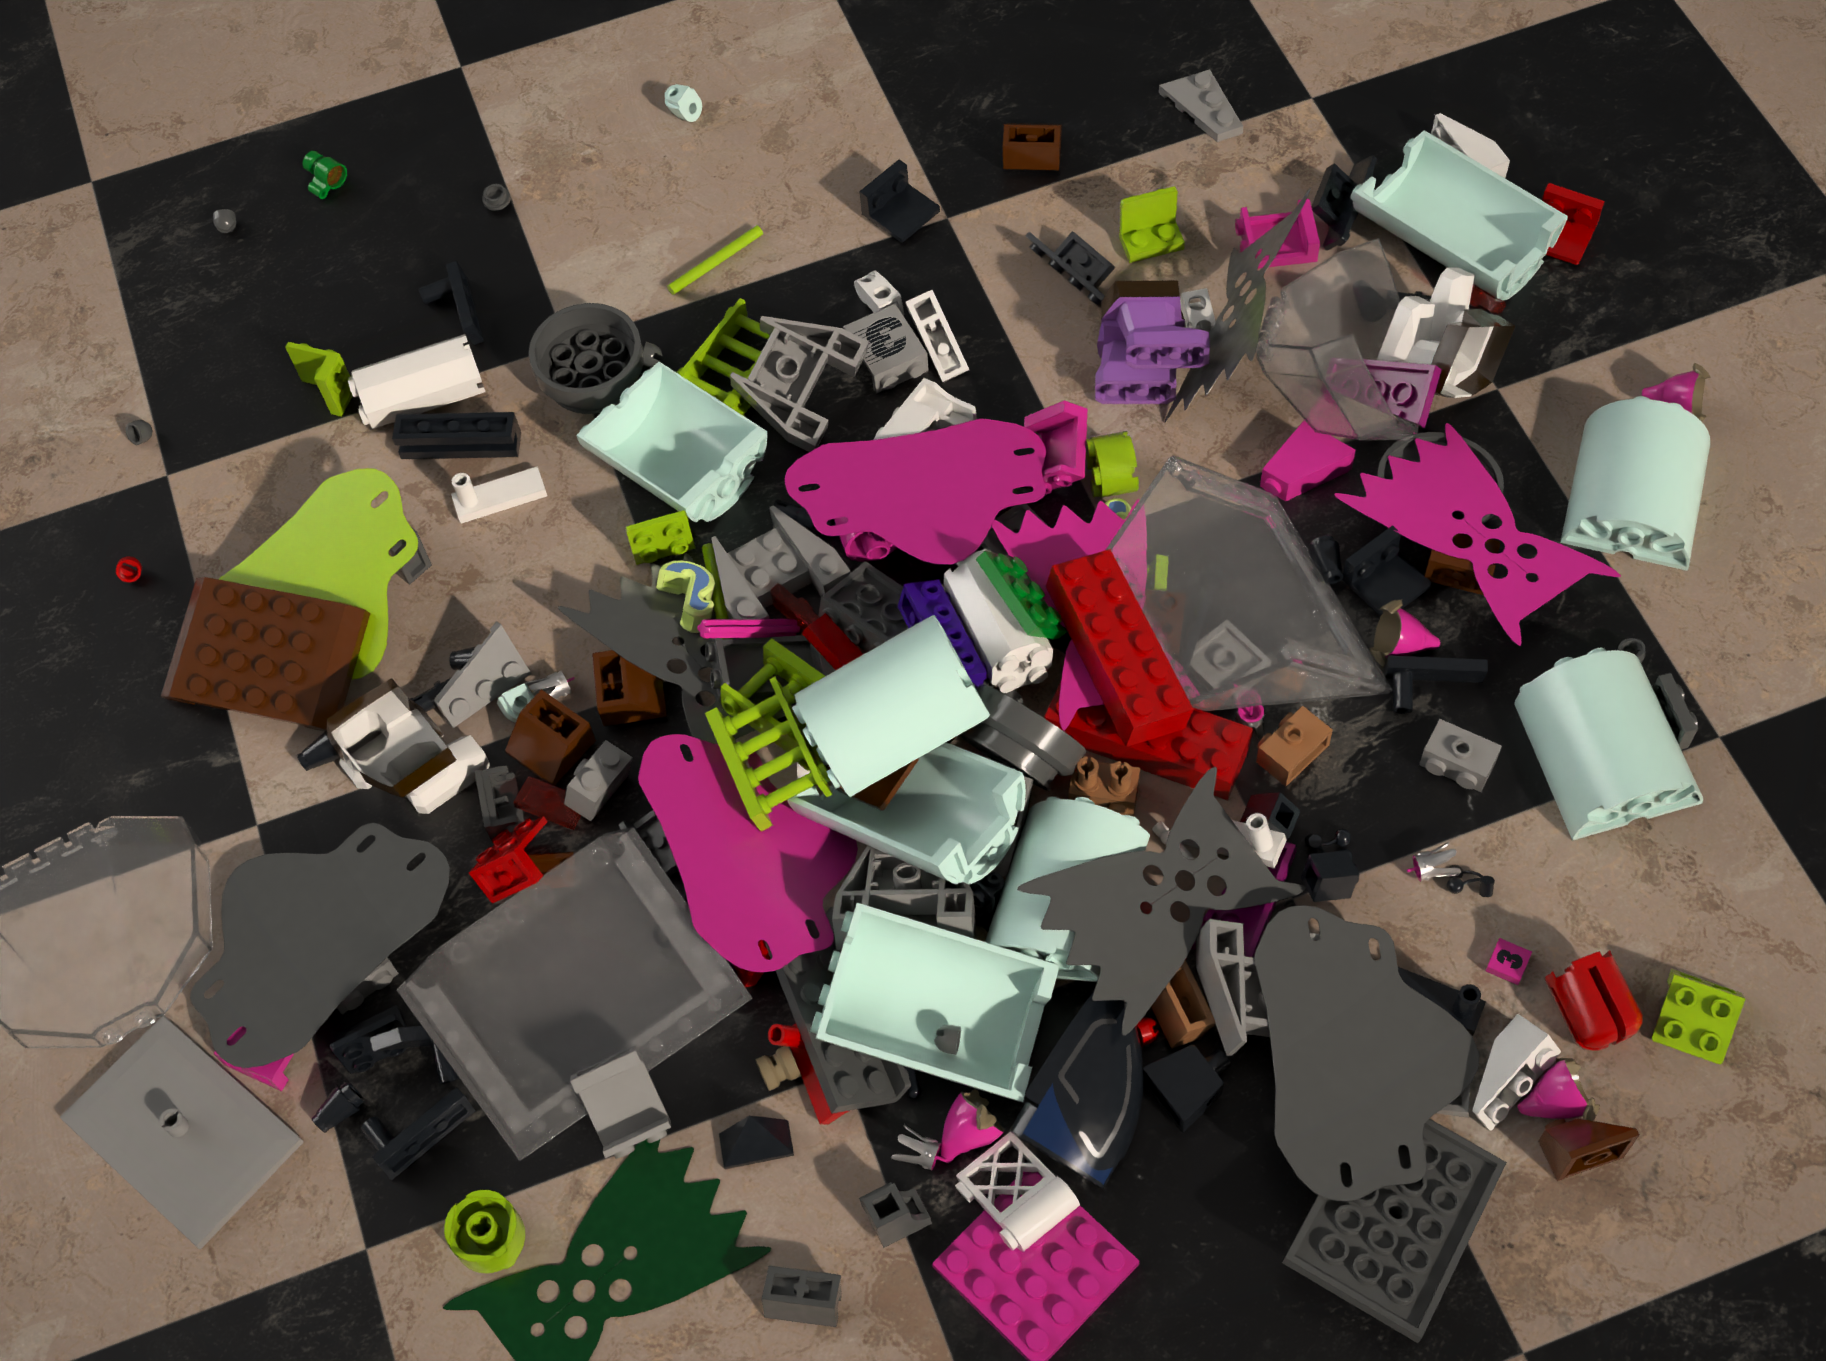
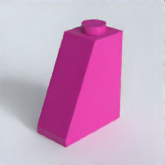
M1303 421L1262 469L1260 487L1268 494L1288 501L1349 472L1353 466L1356 450L1310 423Z

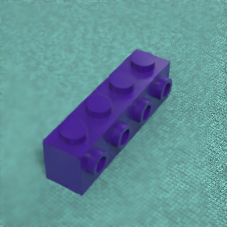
M939 580L904 584L898 608L908 629L924 619L935 615L977 689L978 685L983 684L987 678V668L985 663L980 660L972 638L968 637L960 615L956 614L948 592H945Z

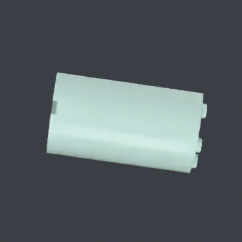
M1425 130L1415 139L1411 138L1408 140L1403 149L1405 155L1402 167L1393 175L1388 174L1376 190H1374L1376 178L1371 176L1365 183L1358 184L1352 191L1350 198L1353 200V206L1357 212L1447 268H1461L1474 274V285L1502 301L1515 295L1537 272L1544 262L1542 258L1547 254L1549 247H1554L1568 218L1564 213Z
M946 742L919 757L918 762L883 811L840 793L833 785L829 787L833 794L829 797H826L824 793L819 796L816 786H813L788 799L787 802L797 814L958 885L960 882L972 884L981 880L1004 858L1019 827L1014 826L1018 810L1024 811L1026 790L1023 772Z
M857 903L854 912L846 911L841 931L846 932L841 952L833 951L828 971L834 972L830 985L823 984L818 1004L823 1005L824 1008L822 1013L816 1011L810 1032L816 1034L815 1039L1023 1102L1032 1067L1028 1065L1044 1006L1051 999L1060 965L864 904ZM944 1025L961 1027V1038L957 1055L942 1052L937 1048L934 1039L937 1037L936 1032L940 1027Z

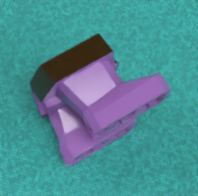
M1178 280L1115 281L1110 287L1101 305V326L1097 348L1099 357L1102 359L1101 366L1095 374V400L1101 404H1169L1176 400V368H1201L1209 363V332L1201 329L1185 328V319L1181 311Z

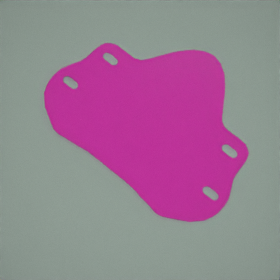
M976 419L933 431L871 441L821 445L797 459L788 468L785 475V487L789 496L807 510L813 525L821 534L839 536L863 531L872 532L900 550L922 561L934 564H954L965 560L978 549L1000 510L1010 506L1037 502L1045 496L1046 487L1042 476V467L1046 457V448L1041 438L1031 429L1009 422ZM1033 448L1035 450L1034 453L1017 456L1014 454V451L1019 449ZM819 484L820 486L817 490L799 491V487L802 485ZM1031 486L1033 488V491L1029 493L1014 494L1012 492L1013 489ZM830 519H848V522L845 524L827 525V521Z
M682 734L665 735L653 740L643 754L638 776L639 785L665 833L684 884L692 923L697 933L724 959L741 969L752 972L779 970L799 955L830 947L834 940V933L823 909V899L844 878L855 863L858 851L856 840L797 814L787 800L772 807V812L768 813L773 826L761 832L749 817L718 744ZM685 744L690 748L693 756L692 762L684 759L680 745ZM756 752L749 755L747 761L750 767L756 769L763 765ZM768 777L760 781L761 785L756 787L759 795L764 793L765 796L778 790ZM807 919L814 921L819 932V938L811 937L805 924ZM759 940L767 942L772 953V959L767 960L762 956L758 946Z

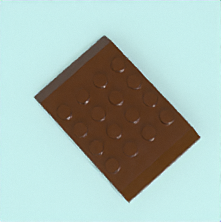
M198 577L194 584L161 697L192 705L200 704L298 724L309 729L325 732L327 730V719L344 708L370 613L364 609L344 603L208 577Z

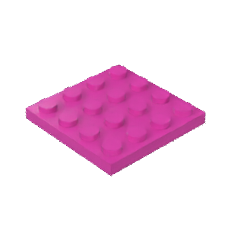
M1023 1172L1021 1186H1034L1043 1177L1038 1172ZM1015 1180L1009 1186H1015ZM1000 1194L994 1200V1206L1001 1213L1013 1203L1014 1195ZM1079 1206L1024 1252L1018 1248L1012 1251L1004 1243L999 1235V1232L1003 1229L984 1210L932 1263V1267L1027 1361H1048L1139 1265V1260L1083 1207Z

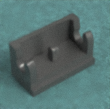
M508 766L474 771L484 827L492 841L502 831L508 829L512 832L517 825L524 821L515 773H509Z
M768 1266L762 1295L764 1318L837 1327L838 1302L842 1298L841 1275Z

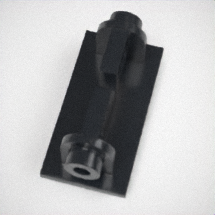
M992 872L981 880L969 884L973 892L976 926H982L987 932L989 931L1001 895L1000 893L1004 887L1003 877L996 872Z

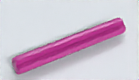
M703 619L701 624L697 626V630L700 631L702 638H767L796 636V633L800 632V626H797V620Z

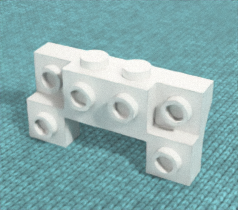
M923 378L904 403L894 410L887 424L877 431L873 440L933 431L976 420V408L953 397L937 383Z

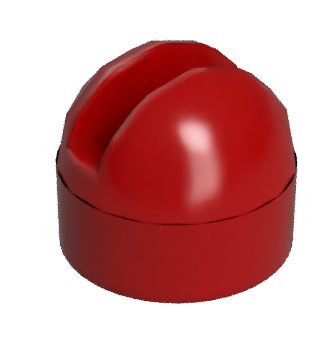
M126 556L118 561L116 575L120 580L134 582L141 575L142 566L135 557ZM126 563L137 568V570L135 571L134 569L122 564Z
M1147 1016L1143 1017L1136 1025L1141 1047L1151 1044L1157 1039L1159 1034L1158 1029H1153V1026L1157 1024L1156 1021Z

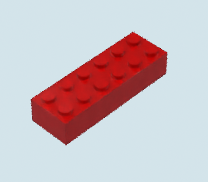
M1111 549L1052 565L1045 587L1058 613L1061 615L1062 621L1125 747L1185 729L1194 709Z
M1060 681L1044 718L1062 730L1059 722ZM1103 704L1079 708L1064 732L1079 742L1086 751L1117 762L1121 761L1123 764L1127 762L1132 767H1139L1140 770L1193 789L1208 770L1216 767L1217 775L1214 796L1228 801L1249 751L1253 728L1193 708L1194 710L1185 729L1125 747Z

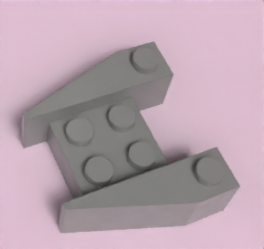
M761 316L760 330L769 334L770 337L748 379L732 372L730 375L731 386L786 441L811 452L818 448L828 429V419L804 408L826 363L855 377L868 351L869 341L843 328Z
M775 506L769 507L774 529L727 553L716 536L711 538L729 619H769V615L764 609L769 605L811 583L822 597L848 576L851 571L832 546Z
M868 845L835 895L832 922L836 950L842 949L846 932L841 931L846 911L854 912L857 903L896 915L937 914L938 928L975 939L974 898L969 884L960 882L958 885Z
M1209 919L1200 929L1196 938V968L1226 1055L1232 1056L1247 1042V1034L1270 1037L1267 1009L1254 957L1244 956L1243 923ZM1310 933V937L1317 941L1320 939V934Z

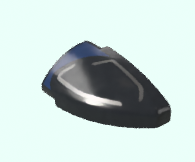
M1092 993L1061 1036L1026 1091L1027 1098L1039 1105L1038 1108L1026 1102L1009 1131L1068 1169L1104 1189L1120 1159L1125 1157L1132 1142L1142 1104L1144 1072L1142 1048L1137 1026L1127 1035H1122L1126 1001H1093Z

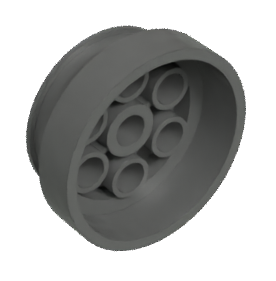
M583 303L561 309L543 321L531 339L529 360L535 379L547 396L569 411L581 414L601 413L606 406L611 404L618 405L622 392L626 388H630L639 379L644 364V351L639 331L628 315L609 305Z
M978 685L976 690L990 716L988 719L961 733L960 736L997 763L1023 772L1025 777L1033 778L1032 784L1046 791L1052 789L1050 784L1056 774L1067 776L1074 773L1077 763L1087 752L1079 742L1009 696L987 685Z

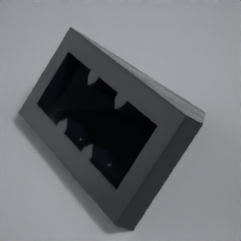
M749 1115L719 1133L724 1169L794 1156L789 1121L785 1119Z

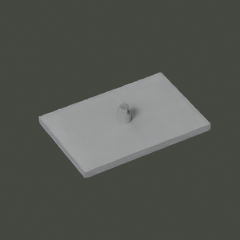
M164 1015L59 1117L200 1250L304 1142Z

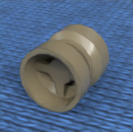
M783 1046L777 1049L776 1054L770 1057L763 1055L755 1059L769 1091L779 1087L780 1082L786 1079L792 1081L801 1077L789 1047Z

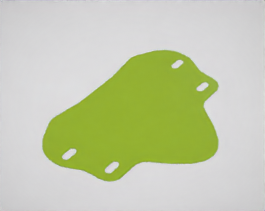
M375 468L355 469L326 479L292 518L250 556L221 576L219 580L344 603L368 611L370 617L352 676V680L359 679L373 672L382 660L388 637V583L391 577L415 555L418 549V538L404 516L400 491L395 482L387 474ZM381 492H388V498L377 508L371 506V502ZM398 541H406V546L394 557L389 556V550Z

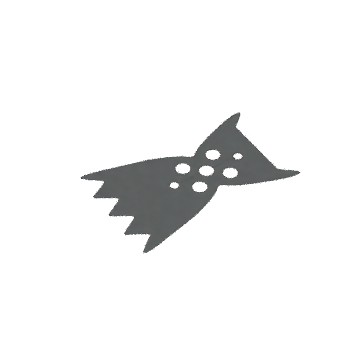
M1311 188L1306 192L1291 214L1241 253L1236 248H1233L1227 273L1226 295L1228 302L1209 332V363L1201 368H1190L1164 422L1168 420L1182 399H1184L1185 411L1202 385H1204L1206 396L1224 369L1226 379L1229 380L1245 353L1250 361L1254 359L1266 299L1264 274L1295 223ZM1262 249L1260 255L1255 258L1257 252ZM1269 255L1267 263L1258 271L1257 269L1262 259ZM1246 272L1247 274L1243 282L1235 288L1239 277ZM1251 280L1249 289L1244 295L1240 296L1244 285ZM1257 288L1253 299L1248 304H1245L1248 295ZM1234 305L1231 315L1223 321L1226 311ZM1236 319L1235 324L1229 328L1231 322Z
M685 553L683 561L694 563L691 556ZM651 564L652 586L650 587L628 578L620 577V600L594 590H589L590 613L558 606V609L570 620L627 661L658 678L681 686L683 689L682 704L692 737L718 744L705 713L717 707L724 717L729 714L723 709L721 701H718L717 690L712 689L710 682H705L698 676V671L701 668H712V663L707 662L706 657L700 652V648L706 642H710L711 638H702L700 632L691 633L680 625L686 594L681 593L678 595L659 591L656 588L659 570L661 569L660 566ZM714 607L711 619H716ZM674 637H681L684 640V644L680 646L675 645L672 639ZM671 659H680L686 663L687 669L680 674L673 673L667 668V663ZM701 691H708L715 696L716 701L711 706H702L697 703L695 696ZM768 698L748 700L756 705ZM781 708L773 718L777 720L784 717L783 709ZM748 724L737 729L738 733L734 734L735 740L755 731V729Z
M1216 767L1208 770L1191 792L1169 832L1164 852L1139 851L1104 856L1038 877L1020 885L1017 889L1029 894L1050 896V904L1040 926L1042 930H1071L1075 932L1074 941L1066 961L1067 965L1100 966V975L1092 1000L1126 1001L1122 1035L1130 1033L1182 966L1200 931L1206 909L1232 910L1288 899L1306 889L1305 886L1276 880L1214 797L1217 775ZM1190 839L1198 845L1200 853L1196 859L1190 860L1182 855L1180 844L1183 840ZM1219 848H1225L1228 851L1229 856L1226 860L1218 857L1217 850ZM1148 865L1157 866L1163 873V880L1157 886L1148 884L1143 877L1144 868ZM1186 870L1193 875L1195 885L1191 890L1184 891L1177 886L1175 876L1178 871ZM1219 876L1225 881L1226 892L1223 895L1215 896L1208 890L1207 880L1209 877ZM1176 901L1185 903L1190 910L1189 919L1185 922L1176 921L1170 914V907ZM1142 902L1151 904L1152 912L1150 914H1144L1141 911L1140 904Z

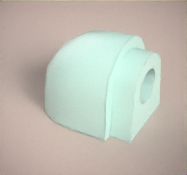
M675 84L666 90L665 104L675 116L689 122L696 121L702 111V101L693 88Z
M523 683L502 693L501 697L498 698L497 705L507 719L516 723L519 713L534 696L527 684Z

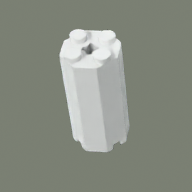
M466 334L352 370V376L348 377V384L353 397H360L362 405H359L358 410L364 426L370 424L372 429L395 422L396 414H420L486 392L483 384L477 385L482 380L469 344L463 346V343L468 342Z
M984 549L974 552L965 560L957 562L958 567L953 572L949 568L944 573V590L950 595L951 604L956 614L960 615L968 637L972 638L980 660L985 663L987 676L991 684L998 686L1002 693H1008L1016 688L1044 681L1048 677L1047 670L1052 666L1053 649L1047 638L1029 636L1019 624L976 561V558L984 551L992 552Z

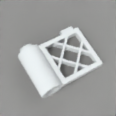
M1011 1131L956 1175L959 1181L955 1185L956 1189L969 1203L976 1199L1001 1226L1003 1230L999 1232V1235L1012 1251L1018 1248L1024 1252L1080 1206L1077 1197L1070 1187L1061 1178L1055 1177ZM1013 1146L1019 1152L1018 1163H999L1000 1155L1009 1147ZM980 1171H992L990 1185H974L970 1179ZM998 1172H1016L1015 1186H996ZM1023 1172H1038L1043 1177L1034 1186H1021ZM995 1194L1014 1195L1013 1203L1000 1213L994 1206Z

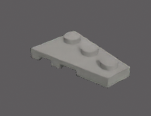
M1210 69L1159 85V94L1164 98L1169 97L1174 101L1175 107L1182 113L1186 111L1195 119V124L1216 142L1243 134L1241 121Z
M497 621L491 627V633L481 645L478 644L471 652L473 656L465 666L455 672L434 699L437 707L453 728L531 674L504 628Z

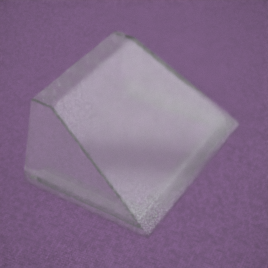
M1172 455L1166 461L1106 550L1111 549L1192 707L1204 711L1244 708L1251 705L1255 707L1389 694L1392 691L1391 686L1329 584L1325 583L1324 578L1308 553V548L1278 498L1270 492Z
M634 827L602 834L544 874L536 884L519 891L436 948L397 989V992L519 1161L588 1114L579 1093L576 1094L570 1082L571 1075L635 1045L647 1070L650 1071L753 999L727 960L697 933L692 923L688 904Z

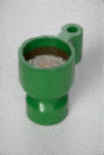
M310 151L303 159V168L314 175L313 180L308 185V190L320 199H325L330 189L341 187L347 178L345 165L331 157H324L317 151Z

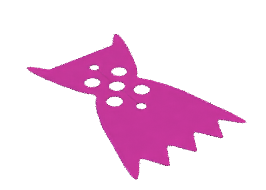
M1448 423L1445 424L1447 446L1418 438L1415 439L1420 462L1388 456L1393 474L1392 480L1361 473L1360 476L1366 491V497L1340 493L1334 494L1335 497L1386 527L1390 528L1393 525L1398 530L1396 532L1416 543L1449 556L1471 561L1476 580L1494 615L1511 640L1519 646L1522 643L1520 620L1587 574L1594 573L1621 577L1616 570L1588 555L1544 537L1518 531L1512 511L1497 483L1463 438ZM1454 511H1461L1464 513V518L1461 520L1455 519L1452 513ZM1487 514H1494L1501 519L1502 525L1497 529H1489L1482 524V518ZM1464 533L1472 538L1473 543L1468 548H1459L1455 546L1452 539L1454 535ZM1492 538L1499 539L1504 543L1505 549L1499 554L1491 553L1485 548V542ZM1526 543L1531 544L1537 549L1538 553L1532 559L1523 558L1517 552L1518 546ZM1499 563L1507 568L1508 574L1502 579H1497L1490 576L1487 569L1489 565ZM1534 573L1538 576V580L1536 582H1529L1526 579V575Z
M1137 499L1124 520L1103 501L1098 502L1093 519L1089 524L1084 522L1065 505L1061 509L1054 528L1047 526L1030 510H1026L1018 533H1014L994 519L992 528L1008 555L1018 557L1024 562L1028 569L1027 575L1031 581H1034L1042 588L1045 593L1043 599L1048 606L1053 607L1056 611L1057 609L1045 587L1052 565L1111 549L1142 608L1146 583L1144 515L1140 499ZM1072 639L1065 654L1059 697V722L1063 731L1067 729L1079 708L1104 704ZM1167 657L1191 705L1202 710L1201 702L1196 693Z

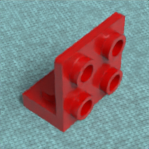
M1548 183L1542 201L1564 213L1568 218L1553 248H1548L1546 255L1578 265L1598 225L1605 201Z
M544 816L534 821L528 818L517 825L512 832L508 829L502 831L492 839L494 845L481 852L475 858L478 863L471 869L469 874L492 904L536 884L543 877V874L524 851V848L548 822Z

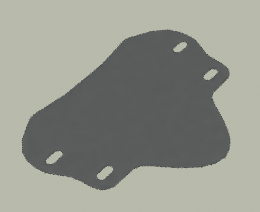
M369 823L359 827L336 850L327 854H264L249 859L236 867L227 879L222 894L221 918L224 952L220 960L195 983L190 995L193 1006L208 1024L212 1044L217 1054L233 1066L251 1068L267 1065L292 1055L305 1047L336 1007L393 951L436 917L449 884L450 867L444 854L429 842L402 838L380 824ZM370 835L375 836V841L364 852H357V847ZM419 853L426 855L424 861L414 870H407L408 863ZM223 980V987L213 997L209 999L204 997V993L216 981ZM246 1027V1033L234 1045H227V1039L238 1028Z
M1293 906L1279 911L1267 924L1254 958L1268 1016L1275 1075L1274 1135L1278 1147L1297 1177L1311 1191L1335 1201L1358 1200L1383 1186L1411 1184L1421 1180L1427 1168L1422 1135L1424 1124L1430 1117L1454 1101L1472 1083L1479 1068V1051L1473 1037L1447 1011L1403 982L1398 973L1394 941L1384 929L1374 925L1348 922L1314 906ZM1311 918L1316 919L1319 924L1320 939L1317 941L1310 937L1308 921ZM1371 938L1376 939L1379 943L1381 957L1377 961L1373 960L1370 956L1369 940ZM1400 1145L1408 1147L1411 1162L1409 1169H1403L1400 1165L1398 1153ZM1345 1162L1350 1165L1352 1174L1351 1187H1345L1342 1184L1341 1163Z

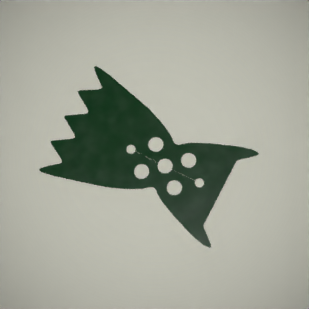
M660 1139L652 1143L644 1140L635 1146V1150L629 1154L593 1201L572 1238L566 1259L562 1264L535 1267L487 1283L452 1299L443 1309L478 1311L515 1361H589L599 1342L604 1322L608 1318L630 1316L675 1302L752 1264L767 1255L771 1248L764 1246H735L747 1215L745 1210L719 1215L710 1214L720 1179L694 1183L684 1182V1176L694 1152L693 1147L659 1153ZM591 1244L599 1245L604 1251L602 1262L594 1267L587 1266L582 1261L583 1250ZM629 1246L637 1249V1256L632 1260L624 1257V1250ZM618 1279L627 1280L632 1287L631 1295L623 1302L614 1301L609 1295L610 1285ZM581 1280H589L594 1283L596 1293L590 1301L578 1302L573 1296L574 1286ZM544 1281H555L560 1289L557 1299L551 1303L540 1301L537 1296L539 1285ZM573 1316L583 1317L587 1322V1331L579 1339H571L565 1333V1324ZM535 1323L544 1325V1333L539 1337L531 1334V1327Z

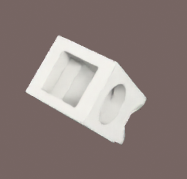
M874 270L854 281L859 298L874 313L896 304L904 316L900 293L877 271Z
M1204 288L1181 293L1180 304L1186 328L1210 332L1216 321L1208 289ZM1192 299H1201L1200 302L1189 303Z

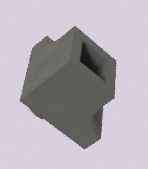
M890 1182L859 1198L883 1248L932 1224L931 1218L915 1188L908 1191H899L895 1183L892 1184Z

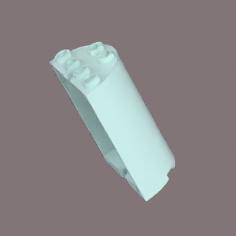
M661 362L646 370L639 380L630 388H626L620 396V403L618 405L611 404L606 406L600 415L591 423L583 426L576 435L582 447L677 511H686L687 517L694 522H698L700 519L706 522L712 521L725 513L738 501L754 479V476L750 473L756 461L763 460L767 445L766 430Z
M1644 396L1612 402L1594 411L1584 426L1560 543L1609 554L1625 551L1632 554L1633 559L1688 571L1710 449V435L1705 425L1695 415L1683 409L1680 404L1651 400Z
M935 615L924 619L795 693L797 703L792 707L800 723H806L803 733L812 747L818 746L816 750L821 760L831 768L826 772L834 787L837 789L842 786L849 797L988 719L990 716Z
M1596 648L1588 652L1587 655L1574 659L1572 657H1565L1555 662L1553 668L1520 687V693L1514 705L1572 841L1628 825L1629 822L1640 817L1650 819L1703 803L1700 789L1639 658L1633 653L1619 650L1606 651L1605 648Z
M1048 797L1046 801L1036 803L1027 814L985 942L1060 965L1056 979L1097 982L1101 970L1100 966L1066 964L1075 937L1074 931L1041 929L1040 926L1050 904V896L1029 894L1017 889L1020 885L1038 877L1104 856L1146 851L1150 834L1139 825L1140 822L1137 818L1130 815H1121L1113 810L1095 805L1092 800L1085 797H1077L1075 800Z

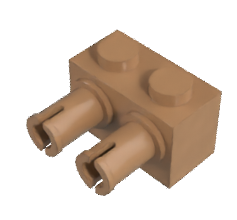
M1085 756L1079 760L1077 768L1071 776L1068 799L1075 800L1077 797H1085L1092 800L1095 805L1113 810L1121 815L1134 817L1140 768L1132 767L1127 762L1121 765V761L1114 764L1097 762L1093 757L1089 761L1088 756Z

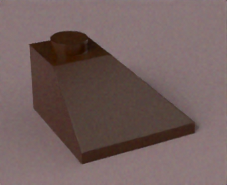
M1562 1118L1545 1126L1546 1130H1544L1538 1142L1556 1180L1559 1181L1624 1158L1640 1135L1636 1128L1579 1118L1566 1122Z

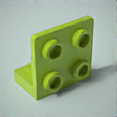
M1175 186L1141 195H1133L1120 201L1119 239L1129 263L1184 250L1185 241L1176 223L1178 191Z
M288 342L285 348L300 379L303 382L317 385L330 413L342 417L353 395L348 384V377L350 375L341 355L330 349L322 350L304 343Z
M684 510L625 527L636 565L652 563L663 557L680 555L688 550L695 549L687 514Z
M1671 968L1667 979L1669 988L1652 1034V1040L1713 1063L1722 1064L1743 1008L1745 997L1739 991Z

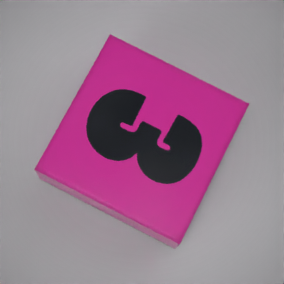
M1499 938L1485 971L1519 985L1532 951Z

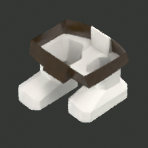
M1446 268L1440 274L1430 302L1419 296H1405L1400 301L1377 360L1436 365L1442 370L1434 395L1447 398L1471 397L1492 383L1515 325L1499 315L1489 314L1483 309H1469L1475 275L1461 268Z
M392 678L360 696L327 719V736L340 756L339 764L353 781L356 788L369 789L374 786L392 795L402 798L407 797L418 813L429 814L476 781L474 771L489 769L490 762L485 752L471 735L460 737L446 744L442 738L444 734L420 705L405 695Z

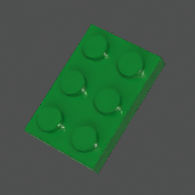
M984 551L976 558V561L1027 635L1058 640L1067 632L1060 624L1062 622L1061 615L1053 607L1047 605L1043 599L1045 596L1044 591L1037 583L1031 581L1026 573L1028 569L1021 559Z

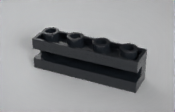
M514 412L396 414L392 439L395 446H399L398 453L401 459L519 457L521 430Z

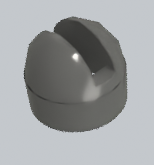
M229 209L215 211L213 213L214 226L221 233L232 232L236 227L235 212Z
M646 342L643 349V365L653 367L656 363L660 362L653 358L654 355L662 356V351L655 344Z
M143 420L132 421L125 428L128 439L135 445L147 442L152 437L153 430L151 425Z
M1629 638L1623 640L1618 646L1619 651H1627L1633 654L1637 651L1636 656L1641 663L1645 658V645L1642 641Z
M954 1025L940 1027L936 1032L937 1037L934 1039L937 1048L942 1052L957 1055L961 1038V1027Z

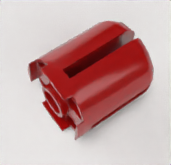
M1610 950L1603 956L1599 951L1571 962L1572 965L1564 969L1565 973L1561 976L1556 977L1553 971L1545 977V981L1575 1043L1583 1050L1600 1051L1606 1049L1611 1043L1616 1045L1631 1038L1640 1029L1643 1015Z

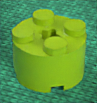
M1127 431L1090 437V439L1086 440L1085 466L1087 470L1092 469L1093 479L1090 480L1093 498H1104L1138 491L1139 479L1138 477L1132 478V474H1134L1137 467L1132 439L1130 436H1127Z
M477 1190L467 1194L465 1199L457 1205L455 1203L445 1220L444 1234L450 1249L463 1265L474 1272L494 1273L508 1269L515 1264L517 1257L523 1249L525 1242L523 1220L512 1204L495 1191Z

